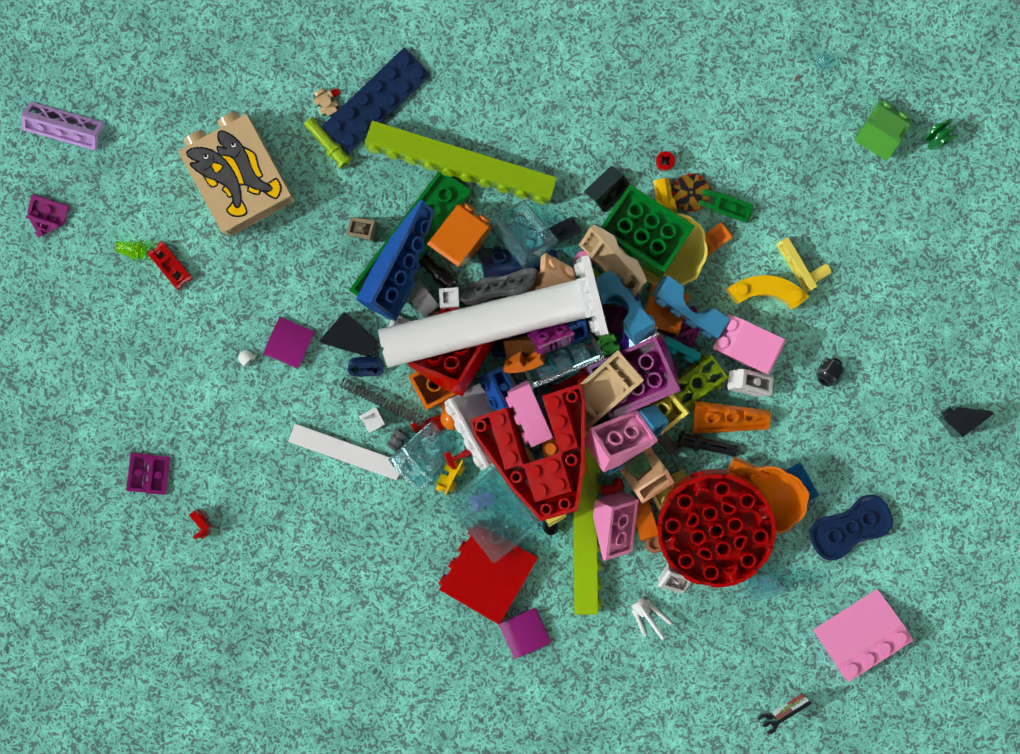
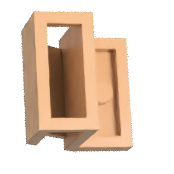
M545 253L541 256L540 272L537 273L535 283L525 292L575 280V270Z
M651 447L647 448L638 457L634 456L628 460L627 465L619 469L642 504L675 483Z

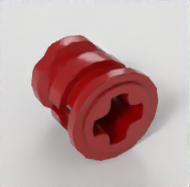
M662 151L656 157V167L660 171H668L675 164V157L668 151ZM667 158L669 160L668 166L661 164L662 159L665 160Z

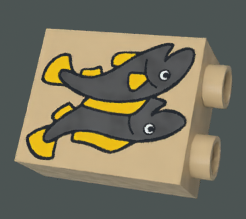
M237 111L220 118L217 122L220 128L206 135L204 130L188 135L183 140L186 147L178 150L221 232L228 237L296 201L253 120L247 114L240 117Z

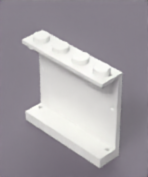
M508 373V376L513 384V387L517 386L511 374ZM478 383L467 389L463 397L456 395L444 403L446 412L452 416L455 422L456 430L464 438L465 447L474 456L473 461L475 465L483 470L492 465L493 462L475 438L470 419L494 412V410L488 403L486 392ZM519 425L518 427L521 434L524 432V430L522 428V425Z

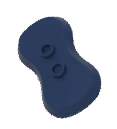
M877 495L862 496L847 511L818 519L810 530L812 545L823 559L831 561L841 559L856 544L885 536L892 528V514L888 505L881 497Z

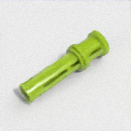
M313 117L304 123V126L325 148L327 156L336 162L339 170L351 162L352 158L344 153L341 145L335 143Z

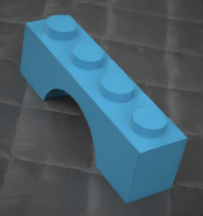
M610 269L595 278L601 303L603 305L617 304L628 312L623 320L625 334L634 345L655 334V321L653 317L645 313L641 302L636 301L632 291L624 287L619 275H615Z
M663 276L650 295L655 298L654 302L661 307H668L670 313L675 317L680 318L681 316L686 320L685 324L693 329L696 327L701 330L700 334L705 338L718 339L730 319L715 308H708L701 313L691 311L684 301V286L670 276Z

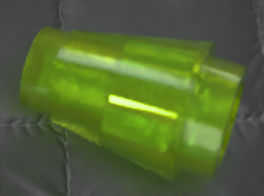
M117 241L115 252L136 261L143 259L145 246L140 242Z

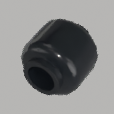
M837 358L824 359L816 371L819 383L826 387L837 385L845 373V369L842 366L843 363Z

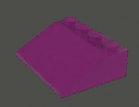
M662 333L621 351L623 356L643 377L644 381L608 412L610 420L681 390L670 351ZM608 358L588 366L589 374H592Z

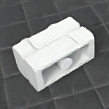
M747 369L731 370L728 376L727 388L728 390L755 397L770 396L773 390L774 378Z

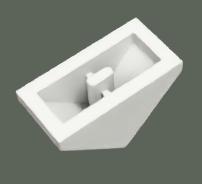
M669 564L666 565L658 578V586L660 588L682 594L691 584L690 581L686 580L676 570H673Z

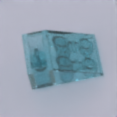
M431 421L391 456L389 461L393 468L418 493L434 479L445 464L446 460L443 453L450 451L452 454L456 447Z

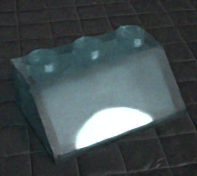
M525 200L493 214L491 224L494 226L491 231L523 269L539 262L541 256L548 253L558 242L555 235Z

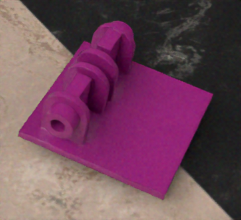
M566 323L526 333L537 346L535 347L536 353H541L542 355L550 352V348L552 351L555 350V345L559 349L571 344V341H574L573 335H575Z

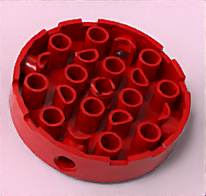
M707 469L695 472L676 483L662 502L658 514V540L661 551L673 570H676L692 583L721 588L744 582L758 572L762 565L767 562L773 550L776 525L770 503L763 491L753 481L739 473L724 469ZM714 525L721 527L719 531L711 530Z

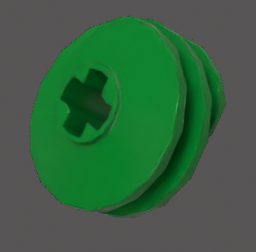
M953 119L939 123L930 129V133L924 138V143L929 144V150L944 146L958 137V134L949 135L957 128L956 125L945 129V127L952 123Z

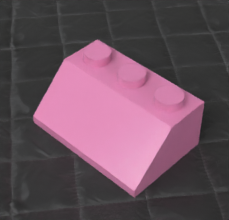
M528 380L508 390V396L505 398L509 408L514 407L516 414L513 417L517 426L522 425L524 432L521 435L525 444L530 443V446L533 447L552 439L551 432Z

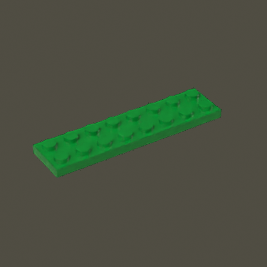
M438 171L349 291L358 297L382 250L420 200L424 201L435 212L429 233L425 235V248L423 253L420 252L418 263L429 250L430 246L427 244L455 207L465 202L471 194V190L453 177L445 176L442 172Z

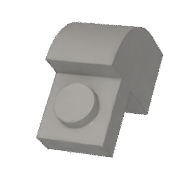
M420 280L415 282L409 299L424 318L438 315L442 310Z

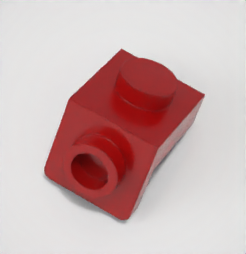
M199 509L189 514L191 519L201 529L193 538L195 540L199 538L203 540L211 533L209 529L212 525L208 521L209 516L205 511H199Z

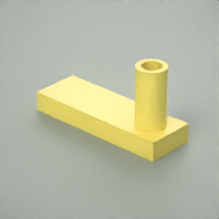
M788 237L776 244L805 293L816 288V282L832 273L827 264L809 273Z

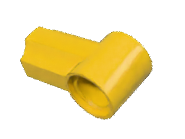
M669 178L652 181L656 201L677 214L676 202L672 197Z

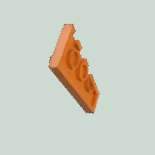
M694 401L692 431L693 434L768 430L770 429L771 414L770 410Z

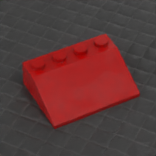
M458 308L442 309L439 314L458 310ZM495 341L409 362L408 366L445 390L463 397Z

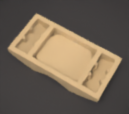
M592 225L579 246L604 273L611 269L615 275H619L624 287L629 288L635 298L647 282L638 260L628 256L618 246L614 235L596 225Z
M619 350L580 383L585 384V432L644 381L643 377Z

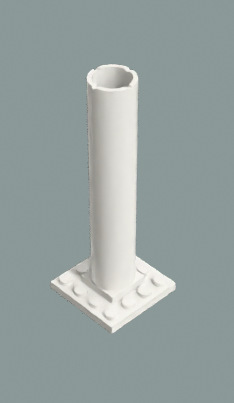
M589 255L582 256L576 260L574 270L576 276L580 275L579 279L379 329V339L381 347L384 348L383 355L387 367L590 317V321H588L590 332H594V335L609 334Z

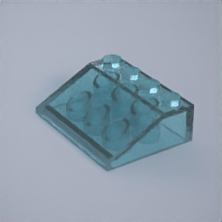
M588 332V338L553 351L550 348L551 351L546 353L544 365L524 371L531 389H534L605 359V356L593 334Z
M489 466L446 502L494 564L542 527L493 466Z

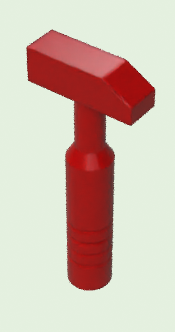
M468 449L461 451L460 454L453 457L450 451L443 453L447 465L452 470L457 469L454 461L472 455Z

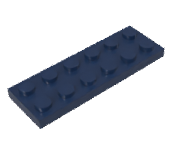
M404 47L325 122L322 128L350 154L367 137L372 121L382 123L431 74Z

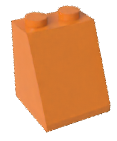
M467 203L458 204L427 244L458 267L469 264L494 226L490 223L491 220L483 214H477L474 212L475 208Z

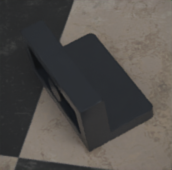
M610 166L584 192L596 203L601 211L605 212L624 194L630 183L621 172Z

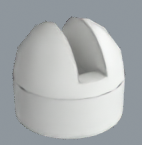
M242 351L238 356L239 362L244 367L250 364L249 360L253 361L255 359V356L250 351Z

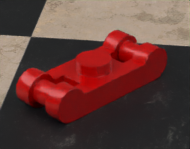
M161 240L157 244L158 246L155 249H150L147 254L179 291L183 287L182 285L187 281L190 282L193 277ZM164 252L165 256L160 259L158 255ZM179 271L182 276L176 279L174 275Z

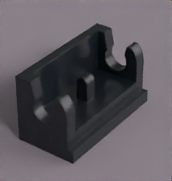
M571 216L538 234L546 250L580 234L581 229L577 225L575 218Z

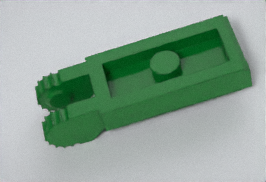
M703 189V195L715 198L713 204L699 200V206L711 209L715 213L740 222L748 223L753 204L720 192L716 193Z

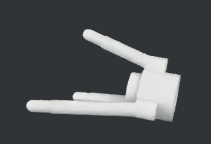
M642 597L638 602L631 605L633 608L631 612L635 616L644 637L647 634L640 616L641 618L646 617L655 632L663 640V634L648 614L651 611L649 608L668 624H672V622L649 599L645 600Z

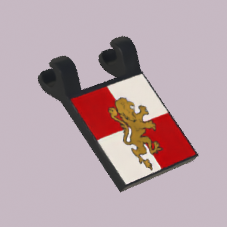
M802 693L772 713L760 714L758 720H761L763 717L767 718L762 726L768 727L771 724L772 728L767 733L773 734L780 723L812 703Z

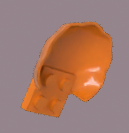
M734 456L727 470L747 477L763 491L774 515L776 533L787 532L794 524L800 522L806 514L807 502L809 500V492L801 480L777 466H756Z

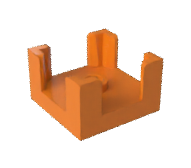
M652 284L650 295L657 285ZM683 293L685 304L688 305L690 294ZM649 295L645 313L653 317L655 321L654 327H657L658 331L678 336L683 318L681 316L677 318L672 315L668 307L659 306L654 302L655 298Z

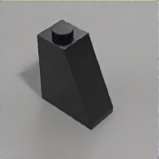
M346 312L342 313L319 340L322 344L367 357L370 354L374 356L380 349L378 346L380 342Z

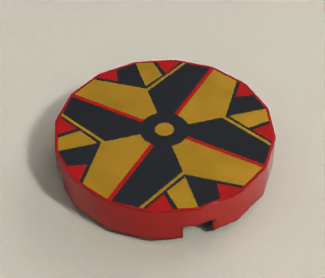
M686 174L675 182L672 188V197L680 209L695 212L703 208L698 205L699 200L708 202L710 197L703 195L702 191L703 189L710 190V187L702 176Z

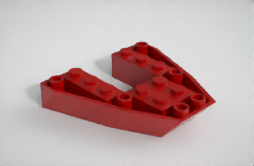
M584 383L542 396L560 452L559 454L529 462L519 427L513 417L515 415L513 408H503L470 419L475 438L511 490L540 521L578 511L584 472Z

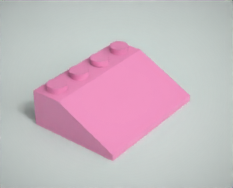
M878 589L813 629L842 677L847 682H850L914 641Z

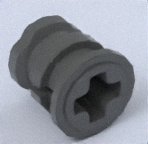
M395 428V434L391 435V440L386 445L395 452L400 453L402 451L401 448L406 445V440H410L411 437L402 430Z

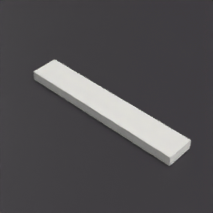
M294 424L288 441L397 480L403 464L402 461L298 424Z

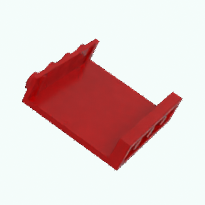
M478 522L477 525L472 524L467 533L470 537L467 542L463 540L459 546L458 551H460L457 559L453 557L448 565L451 568L448 575L443 574L438 583L441 585L439 590L500 625L537 561L538 556L529 553Z

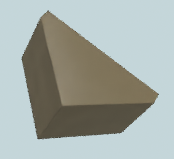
M351 217L346 235L375 243L380 225L377 221Z

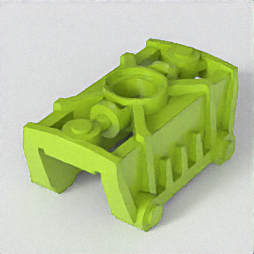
M711 354L704 357L701 356L698 364H692L677 375L679 384L687 385L683 387L685 390L674 394L682 401L686 393L690 395L693 392L692 397L683 403L687 410L690 411L693 409L694 401H699L714 389L719 390L722 388L723 382L728 377ZM713 361L714 364L711 367V371L702 373L703 366ZM719 373L722 374V376H720L713 382H707L711 379V375ZM696 377L702 380V386L699 389L692 386V380Z

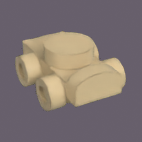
M321 88L314 93L316 98L313 101L316 106H322L319 109L322 116L326 114L329 117L337 112L336 108L339 105L336 100L331 101L330 98L333 95L330 90L325 91L324 88Z

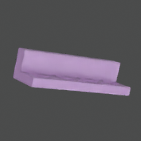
M30 102L21 114L22 130L95 151L98 147V135L104 126V122ZM34 109L41 111V113L35 114L31 113V111ZM55 115L59 116L60 118L52 119L49 117ZM69 121H76V122H78V123H76V124H70V123H68V122H69ZM88 126H94V127H96V128H95V130H91V129H88V128H86V127H88Z

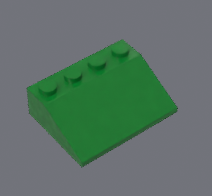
M629 185L600 228L614 235L618 246L628 256L638 260L641 267L661 279L695 226L632 185Z

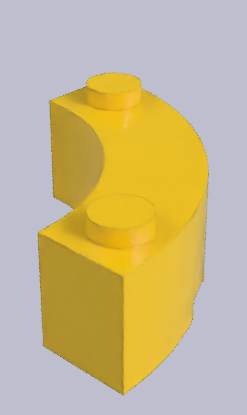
M769 275L748 277L725 289L736 304L750 297L767 296L779 300L790 310L795 309L809 297L796 284L786 279Z

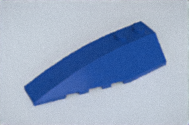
M420 200L394 232L373 265L356 299L369 310L393 321L398 319L413 289L415 281L412 280L415 271L419 269L418 259L420 252L423 253L425 248L424 238L429 233L435 211L424 201Z

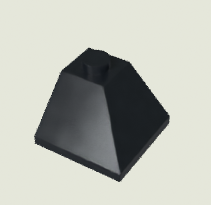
M949 406L941 411L942 416L938 419L952 437H964L991 417L993 412L963 407L951 408Z

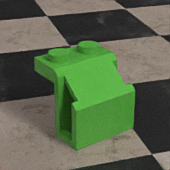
M879 99L874 106V110L856 134L854 141L887 161L909 128L911 118H909L910 115L905 111H898L893 108L894 105L891 102Z

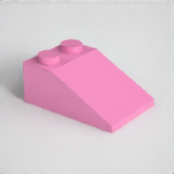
M729 314L728 318L730 320L712 349L729 359L769 375L786 340Z
M638 410L589 428L585 436V445L603 472L622 465L658 442V439Z
M622 491L595 499L593 519L602 558L605 561L630 553L633 548L639 499Z

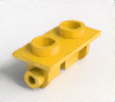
M458 460L454 461L457 469L453 470L446 463L443 470L449 472L448 476L443 473L440 474L435 484V489L440 492L443 489L446 490L444 495H448L449 492L453 493L457 486L455 482L457 476H461L466 468L463 465L465 460L460 462Z

